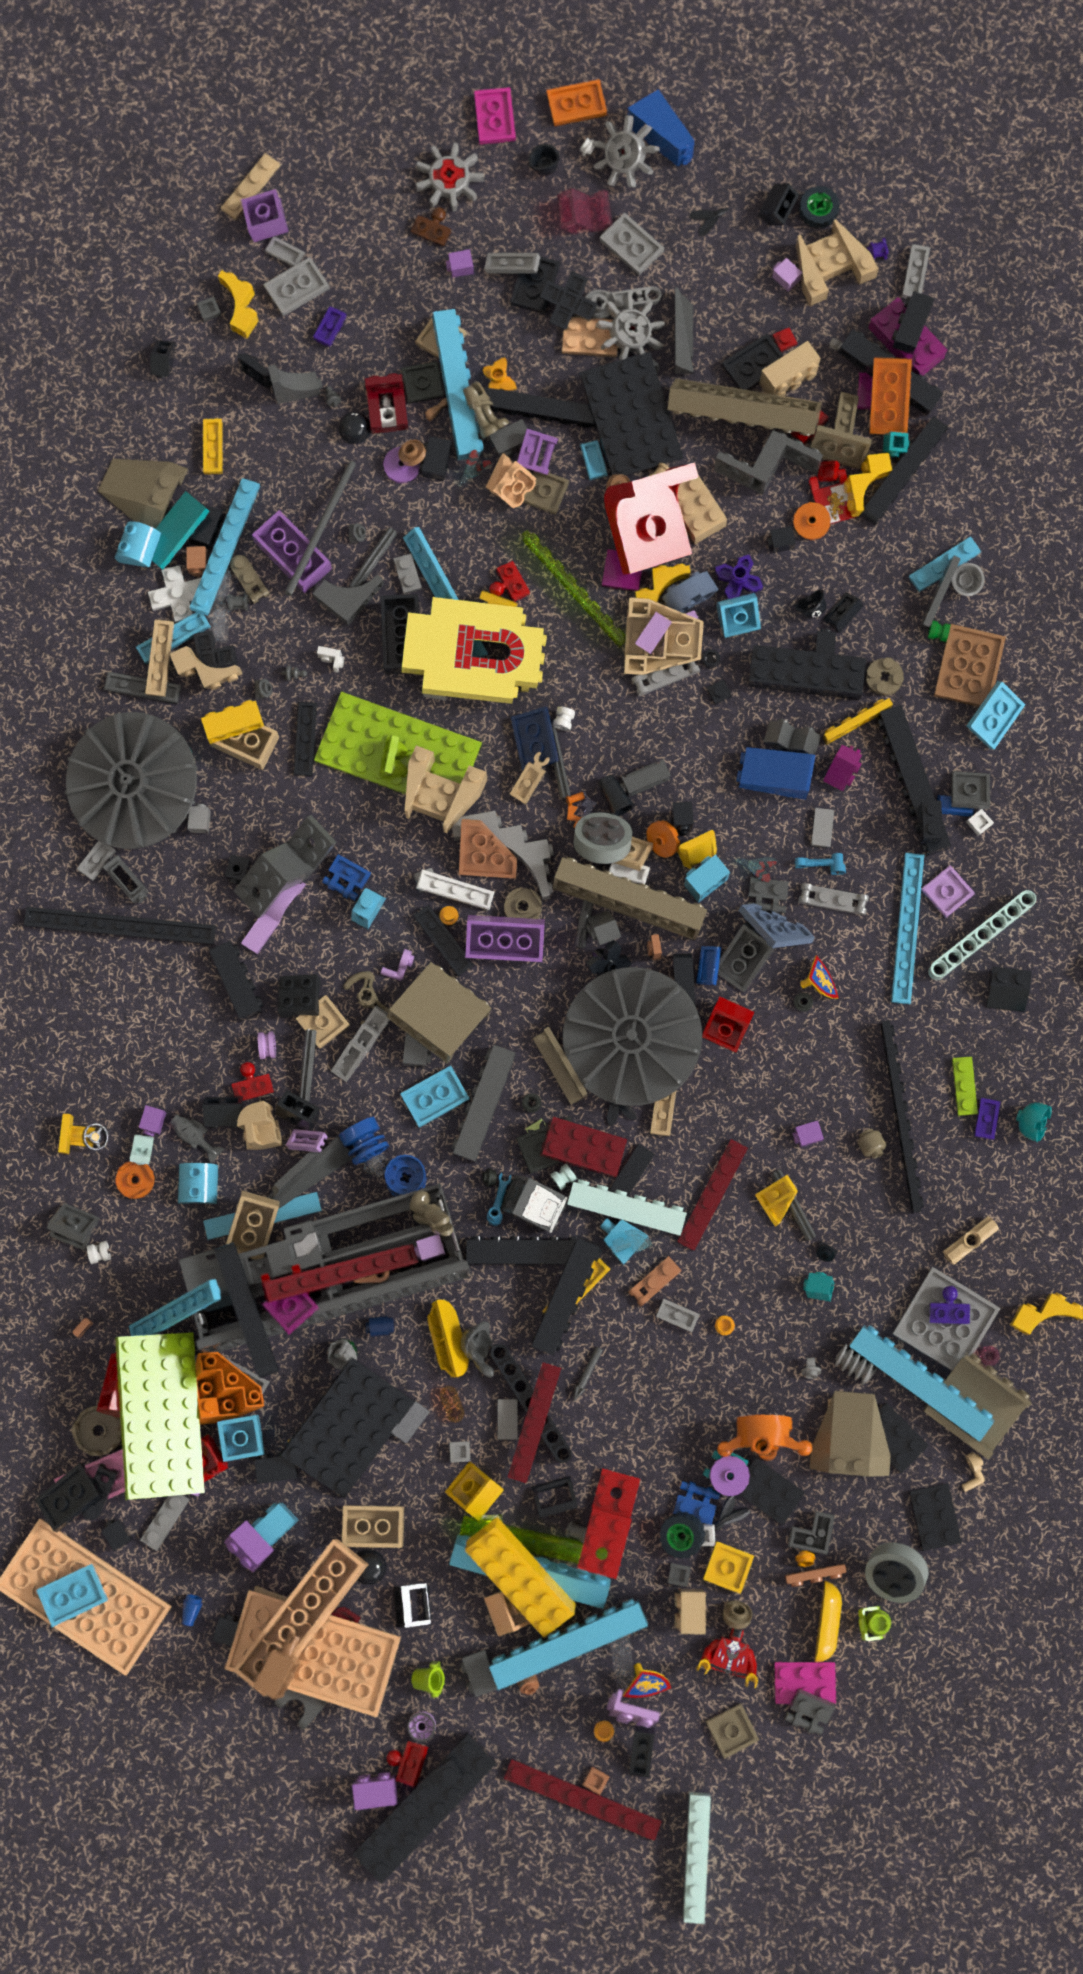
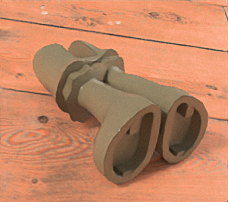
M478 381L463 389L467 406L475 412L482 438L493 434L498 429L509 424L506 418L497 419L490 408L493 405L490 401L491 398L486 394Z
M424 1190L416 1192L410 1201V1209L415 1212L413 1219L419 1224L430 1226L434 1234L443 1236L452 1234L453 1226L449 1222L450 1217L436 1204H430L431 1197L428 1192Z

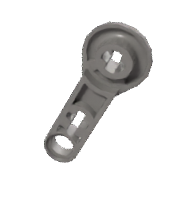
M654 286L617 292L594 290L589 292L585 298L595 303L596 301H600V304L603 303L601 307H596L592 318L604 319L610 315L604 307L609 301L619 311L625 310L624 299L627 294H631L638 298L637 302H634L633 299V309L640 308L650 301L653 305L657 304L661 299V291ZM654 292L658 298L651 300L648 298V294Z

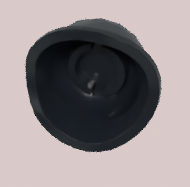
M550 144L537 145L529 155V166L539 175H551L558 168L560 155L557 149Z
M350 412L342 418L339 425V433L344 441L359 444L369 437L371 425L364 414Z
M818 589L811 595L799 599L794 604L795 609L808 619L820 616L827 607L824 591Z
M364 1550L357 1555L369 1565L357 1581L365 1585H373L381 1581L386 1573L384 1557L375 1550Z

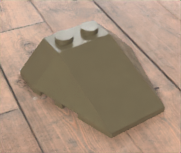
M112 459L98 492L134 522L143 523L156 529L165 518L164 513L177 484H182L188 468L172 462Z
M834 1391L812 1445L810 1469L827 1473L858 1476H889L891 1455L875 1394Z

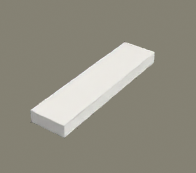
M421 870L416 889L488 911L494 895L493 891L426 870Z

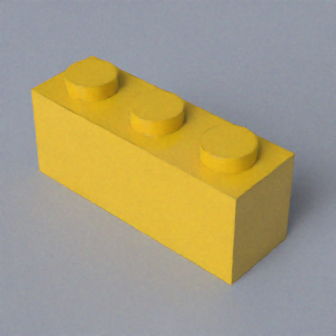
M252 700L244 701L237 707H226L218 713H207L205 717L201 718L210 744L264 727L256 701L252 702Z

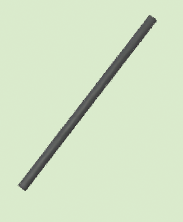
M349 461L285 591L287 596H292L356 466L354 461Z

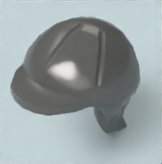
M483 1321L464 1331L461 1337V1349L467 1358L473 1360L475 1367L486 1377L490 1378L494 1375V1370L484 1362V1358L488 1355L489 1346L493 1347V1341L489 1335L490 1324L487 1321Z

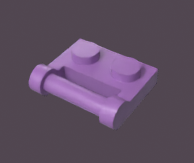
M526 429L517 462L525 469L548 475L549 462L554 445H557L558 439ZM546 441L548 443L542 464L538 466L536 463L542 442Z

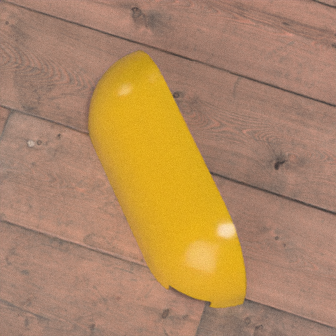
M436 1300L431 1304L432 1308L430 1314L427 1315V1320L437 1360L441 1370H445L450 1377H459L468 1368V1358L461 1349L462 1331L454 1307L448 1301Z
M824 1581L814 1662H823L829 1659L837 1647L842 1597L837 1587L827 1581Z

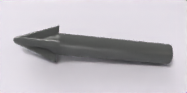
M595 1348L577 1386L575 1385L573 1402L585 1391L584 1388L603 1351L602 1349Z

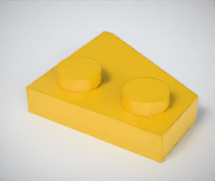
M786 1175L755 1195L775 1227L781 1223L798 1190L789 1176Z

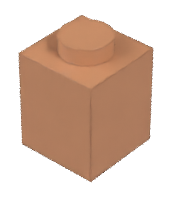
M186 547L187 570L189 574L196 577L202 576L208 563L206 547Z

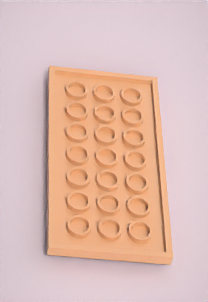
M39 1518L0 1577V1591L50 1624L36 1590L93 1564L109 1601L54 1626V1628L126 1676L172 1606L61 1531L58 1533L53 1532L49 1523Z
M252 1590L248 1591L226 1663V1670L234 1672L233 1669L285 1603V1600ZM330 1615L298 1656L302 1661L287 1689L378 1717L401 1637Z

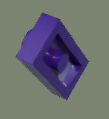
M330 306L313 339L330 348L347 317L346 313Z
M980 1099L974 1137L994 1140L1001 1101Z

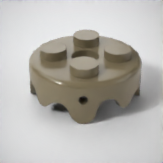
M93 1406L79 1414L72 1426V1434L80 1450L91 1456H103L114 1451L122 1440L121 1419L96 1412L97 1406ZM97 1425H101L104 1428V1433L100 1437L94 1434V1428Z

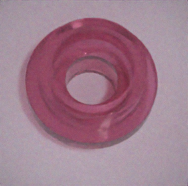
M986 1346L981 1350L980 1359L983 1364L993 1366L999 1361L1000 1354L995 1347ZM988 1352H991L993 1354V1358L991 1360H988L986 1358V1354Z

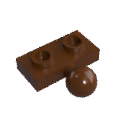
M440 207L433 209L431 213L432 221L418 215L411 233L444 247L452 232L450 228L439 224L446 217L445 210Z

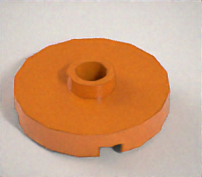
M806 503L798 508L794 515L795 530L805 539H820L830 528V514L819 503ZM810 518H815L816 521L814 523H809Z
M658 820L648 827L646 833L647 841L653 843L652 850L654 853L664 858L671 857L677 853L680 840L678 841V832L672 824L664 820Z
M129 1161L124 1163L117 1171L115 1183L122 1195L129 1199H140L151 1192L155 1177L153 1170L147 1164L138 1165ZM135 1176L139 1178L137 1183L132 1182V1178Z

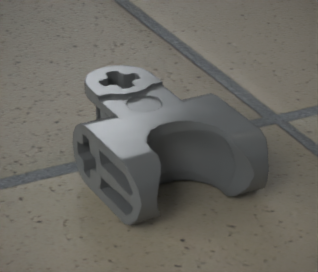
M289 1689L286 1690L282 1698H278L275 1701V1705L278 1708H282L288 1701L293 1699L300 1700L304 1704L305 1712L298 1722V1727L301 1730H304L328 1703L327 1701Z

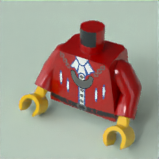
M732 1628L730 1638L721 1636L720 1639H714L704 1649L701 1661L696 1667L697 1671L700 1669V1666L704 1667L706 1670L705 1675L711 1668L746 1679V1687H748L749 1681L754 1682V1688H756L758 1683L756 1676L757 1663L754 1652L749 1648L748 1644L741 1642L744 1632L741 1629Z

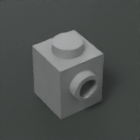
M204 804L191 806L188 817V830L190 833L209 834L211 816L209 807H206Z

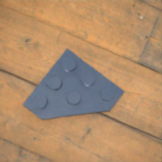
M744 904L738 910L744 916V919L755 928V931L772 948L809 944L815 938L803 924L796 922L794 925L791 922L785 921V916L773 911L770 914L761 910L762 906L758 904Z

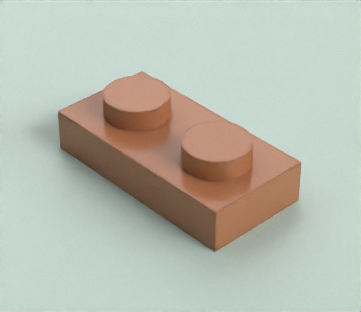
M659 934L651 935L650 941H647L648 956H652L653 961L660 960L662 951Z

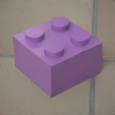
M276 189L241 200L248 231L254 242L288 232L282 203Z
M382 1772L373 1778L370 1777V1774L358 1776L352 1785L355 1810L396 1805L398 1795L395 1775H391L390 1772Z

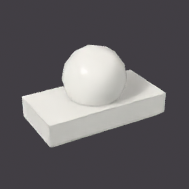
M611 863L609 872L619 878L626 877L632 883L639 885V883H646L650 867L643 865L641 870L638 871Z

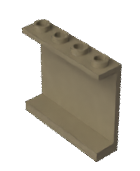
M430 962L389 1009L387 1018L448 1064L454 1052L483 1018L488 1017L491 1007L485 1000H480L469 988L459 984L456 978L446 974L439 965H434Z
M966 1352L943 1383L947 1386L953 1385L956 1387L962 1397L971 1398L977 1403L975 1406L981 1411L983 1408L993 1415V1425L979 1442L929 1404L924 1407V1412L989 1460L993 1455L994 1448L1027 1405L1030 1406L1032 1403L1031 1399H1029L1030 1395L1023 1389L1018 1391L1013 1387L1014 1383L1006 1377L1002 1379L997 1375L998 1371L990 1365L986 1367L981 1363V1359L974 1353L970 1355Z

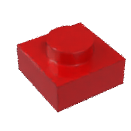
M790 328L773 334V339L781 352L797 345V341Z
M836 460L821 462L817 479L820 482L837 481L840 463Z

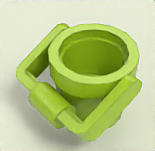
M879 1606L859 1609V1627L861 1638L864 1641L883 1639V1635L891 1627L889 1615L879 1610ZM867 1631H869V1633L873 1634L874 1636L868 1637Z
M432 1661L430 1668L416 1669L413 1672L411 1681L415 1689L431 1693V1697H438L441 1694L445 1678L440 1667V1661Z

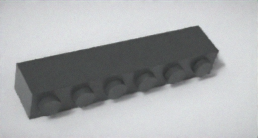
M493 1045L492 1049H488L485 1057L488 1060L486 1067H481L478 1076L481 1078L479 1085L475 1084L472 1095L474 1099L472 1103L468 1102L465 1113L468 1115L465 1121H461L458 1129L461 1132L459 1139L455 1138L451 1147L454 1150L453 1154L455 1156L476 1163L516 1056L515 1052Z

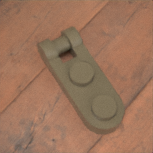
M243 555L234 556L230 562L231 569L253 604L257 603L261 597L270 595L248 559ZM258 586L260 590L254 593L252 589Z

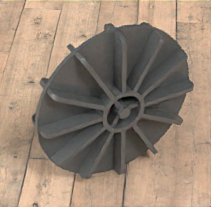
M139 712L116 713L101 720L93 727L87 728L85 730L86 733L74 748L71 757L67 758L69 764L66 774V790L64 792L68 797L69 805L77 823L98 841L122 849L146 848L175 833L186 818L192 804H195L194 797L197 786L196 771H198V767L195 765L193 754L185 738L166 721L153 715Z
M629 967L614 969L589 982L573 1000L563 1027L565 1055L583 1086L605 1101L624 1106L651 1104L675 1092L693 1072L702 1046V1026L692 999L679 984L668 976L645 968Z

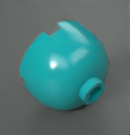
M1035 1102L1028 1104L1023 1110H1019L1016 1121H1019L1018 1127L1024 1137L1036 1142L1043 1138L1047 1127L1045 1128L1047 1118L1050 1119L1051 1106Z

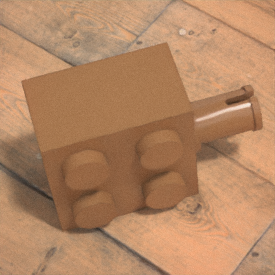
M289 1632L282 1648L274 1649L266 1654L263 1660L265 1665L262 1671L259 1670L253 1680L256 1682L253 1688L274 1700L284 1696L302 1661L293 1655L301 1638Z

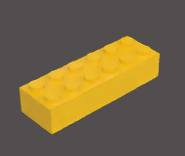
M498 1517L467 1540L465 1552L543 1638L574 1615L576 1603Z

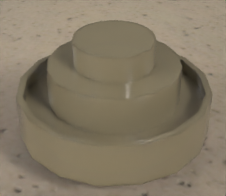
M740 1601L728 1602L722 1614L725 1623L735 1629L747 1627L753 1615L750 1607Z

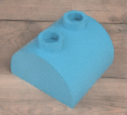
M127 522L115 559L123 564L149 567L161 533L143 523Z
M755 593L717 602L718 618L725 638L761 629Z
M208 1163L179 1164L178 1204H217L218 1165Z

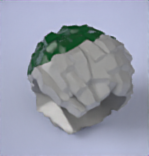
M339 1339L329 1345L327 1350L328 1361L336 1369H342L351 1356L357 1360V1347L354 1346V1342L347 1339Z

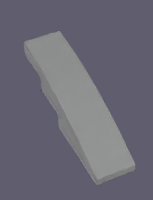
M378 1006L374 1007L341 1054L331 1072L345 1082L349 1080L390 1021L387 1018L388 1013Z

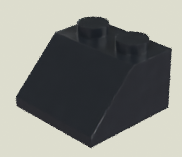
M993 966L989 972L986 1008L1025 1012L1030 992L1032 971Z

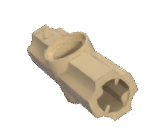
M987 1216L945 1249L943 1254L952 1265L956 1264L998 1231L997 1224L990 1216ZM968 1235L975 1238L974 1246L967 1243L966 1238Z

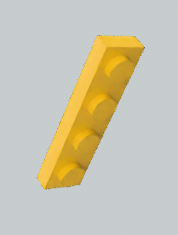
M890 698L885 701L883 699L878 700L873 704L874 707L862 709L857 713L858 716L846 718L841 722L842 725L836 728L835 726L828 728L823 736L825 744L828 745L878 717L881 711L892 708L893 703Z

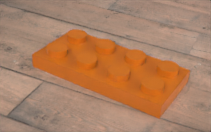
M874 358L870 434L908 432L912 359Z

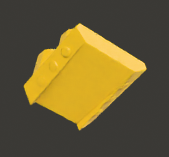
M713 830L691 839L678 847L679 851L677 853L683 866L692 869V866L701 863L706 857H713L716 854L717 846Z

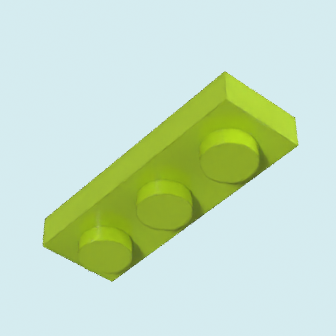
M972 1057L952 1058L958 1116L977 1115Z

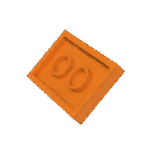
M600 80L547 90V98L554 126L607 116Z

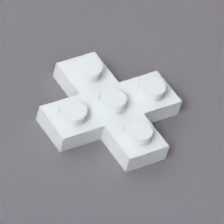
M180 565L163 569L162 573L166 587L148 592L153 611L171 606L175 623L193 614L192 610H190L189 601L193 600L201 580L199 578L184 582Z

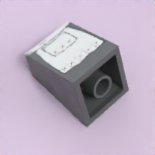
M515 1174L502 1201L501 1211L543 1231L552 1233V1230L558 1225L560 1213L566 1208L568 1197L529 1177Z

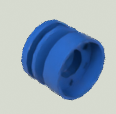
M374 1117L364 1119L338 1135L344 1147L354 1146L348 1153L349 1157L357 1155L352 1159L354 1165L369 1162L380 1156L383 1151L390 1147L387 1141L380 1143L385 1139L384 1135L374 1136L380 1129Z
M406 1154L399 1155L390 1160L386 1166L385 1180L387 1188L394 1197L425 1188L427 1181L425 1169L421 1161L416 1157ZM404 1175L411 1177L409 1178V1183L402 1181Z

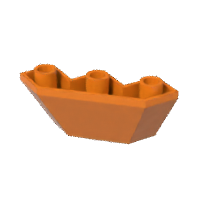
M198 1353L195 1369L200 1425L236 1419L264 1407L260 1385L220 1353Z

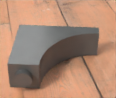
M276 365L268 366L277 404L321 395L320 389L323 386L321 378L316 377L315 371L288 373L278 369Z
M376 575L366 584L345 588L335 586L324 580L313 589V597L318 603L349 626L381 589L384 581L379 575Z

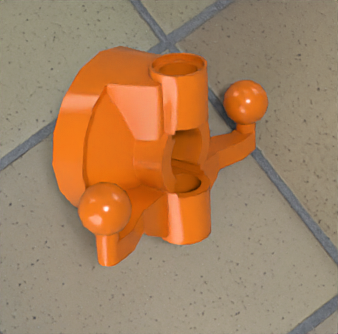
M781 1415L737 1417V1437L730 1442L723 1441L717 1447V1451L722 1457H728L733 1450L751 1447V1451L756 1452L765 1461L773 1460L779 1447L797 1450L802 1456H807L812 1452V1444L809 1441L802 1440L796 1442L793 1438L789 1437V1432L792 1431V1418Z

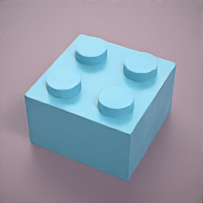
M716 854L713 857H706L698 869L694 867L686 874L684 886L698 903L728 880L730 871Z
M259 1415L217 1422L223 1462L265 1455Z
M284 1503L272 1504L265 1511L267 1515L264 1518L259 1517L251 1525L271 1547L298 1521V1518Z

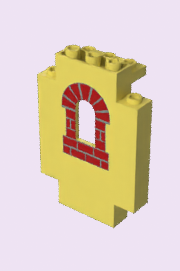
M433 597L431 615L408 613L402 673L424 675L423 694L512 704L513 698H517L518 687L515 686H521L522 692H528L529 687L537 688L538 682L542 683L543 671H539L540 664H544L545 653H541L542 646H546L547 635H543L544 628L525 626L526 614H523V608ZM474 640L504 643L510 648V656L505 660L472 657Z

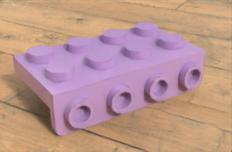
M618 1689L616 1693L609 1697L607 1710H610V1716L617 1717L616 1721L628 1724L632 1721L636 1722L637 1726L652 1727L659 1720L660 1713L621 1703L623 1690Z

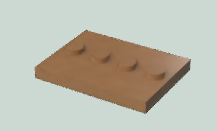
M951 624L934 696L980 707L996 683L1006 637Z

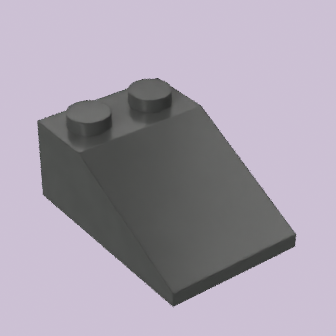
M746 922L742 925L721 957L718 975L744 993L776 948L770 947L764 938L755 931V928L749 922Z

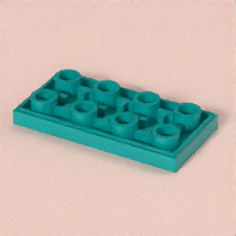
M186 491L156 528L161 533L152 561L161 569H164L170 563L174 555L182 548L186 540L194 533V530L209 513L207 508Z

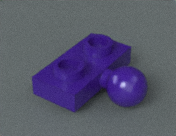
M946 1286L942 1291V1296L946 1303H930V1323L970 1324V1304L954 1303L958 1296V1291L954 1286Z

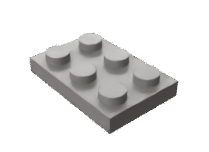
M626 213L600 236L599 240L639 276L664 252V247Z
M311 257L263 284L282 316L330 289Z

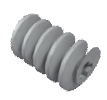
M845 1343L835 1357V1366L837 1367L842 1364L841 1371L848 1368V1376L855 1373L854 1380L862 1378L861 1385H864L871 1379L878 1367L872 1369L873 1363L871 1362L866 1365V1358L859 1360L860 1354L856 1353L853 1355L854 1349L850 1348L846 1351L847 1344Z

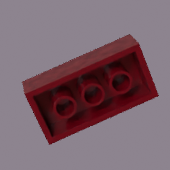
M552 1117L550 1118L539 1156L614 1178L617 1177L627 1139Z

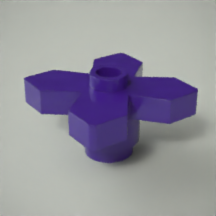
M749 554L740 557L737 565L734 567L727 564L715 567L718 580L729 583L724 592L727 599L739 597L742 588L751 593L758 592L763 588L760 578L749 574L753 567Z

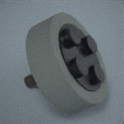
M885 1543L875 1548L871 1553L865 1569V1577L871 1589L880 1597L892 1602L905 1603L913 1601L921 1595L928 1578V1567L923 1557L911 1547L900 1543Z

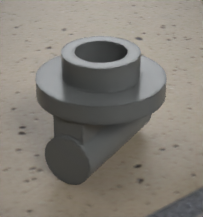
M359 523L350 524L349 544L364 541L366 536L365 528Z
M266 679L255 680V700L270 697L272 694L270 682Z

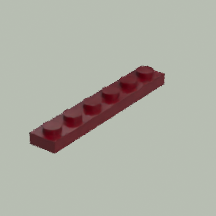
M732 1139L730 1140L677 1241L678 1243L695 1251L748 1149L747 1147Z
M542 1362L507 1478L527 1483L560 1375V1367Z

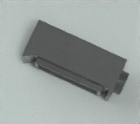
M662 759L659 764L657 762L626 775L625 778L621 776L622 783L620 785L628 797H631L670 780L669 777L671 775Z
M118 855L103 866L105 871L134 904L136 902L141 903L147 898L146 894L149 891ZM119 865L138 886L133 892H130L114 874L113 870Z

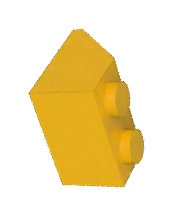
M469 1461L445 1493L479 1521L504 1489Z

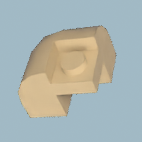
M265 1101L246 1106L238 1117L237 1127L244 1130L247 1149L262 1150L282 1146L279 1122L273 1118L271 1113L273 1107Z

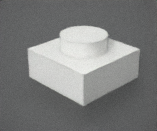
M983 809L966 821L977 836L994 824Z
M702 1524L705 1532V1541L702 1546H714V1524Z

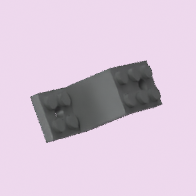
M773 430L753 468L747 462L738 461L729 453L719 451L715 459L714 471L763 495L783 458L816 474L819 470L823 454L815 448L804 446L799 440L788 438L783 432Z
M310 815L306 817L288 842L260 855L234 892L258 918H261L283 891L307 880L337 842ZM310 838L314 840L315 846L311 845ZM255 887L259 889L260 896L256 893Z

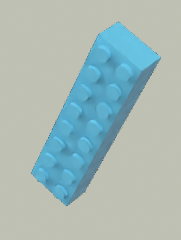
M634 1599L623 1602L622 1607L616 1609L614 1606L605 1610L604 1615L597 1617V1614L586 1618L584 1624L579 1625L577 1622L567 1626V1631L563 1633L558 1630L549 1634L548 1639L544 1641L541 1638L530 1642V1647L524 1649L523 1646L513 1649L510 1652L511 1655L505 1657V1654L493 1658V1663H491L489 1668L496 1686L500 1690L648 1626V1621L639 1600L634 1601Z

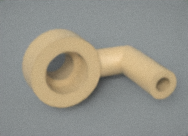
M973 1452L966 1455L965 1458L975 1478L961 1485L964 1488V1492L985 1481L981 1472L982 1465H984L979 1454L975 1455Z

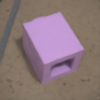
M787 258L783 262L779 261L773 268V278L787 291L791 290L801 280L802 272Z
M439 1234L416 1241L415 1253L417 1259L421 1258L423 1262L446 1255Z

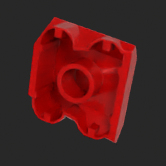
M209 1434L201 1438L203 1480L206 1482L226 1470L228 1463L223 1462V1456L214 1439Z

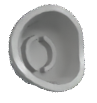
M964 563L958 566L952 577L954 589L964 596L977 594L984 585L982 569L973 563Z

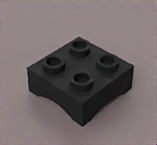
M317 974L280 976L278 1013L282 1018L295 1015H319L321 980Z

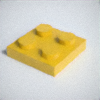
M716 1541L703 1580L741 1594L754 1555Z

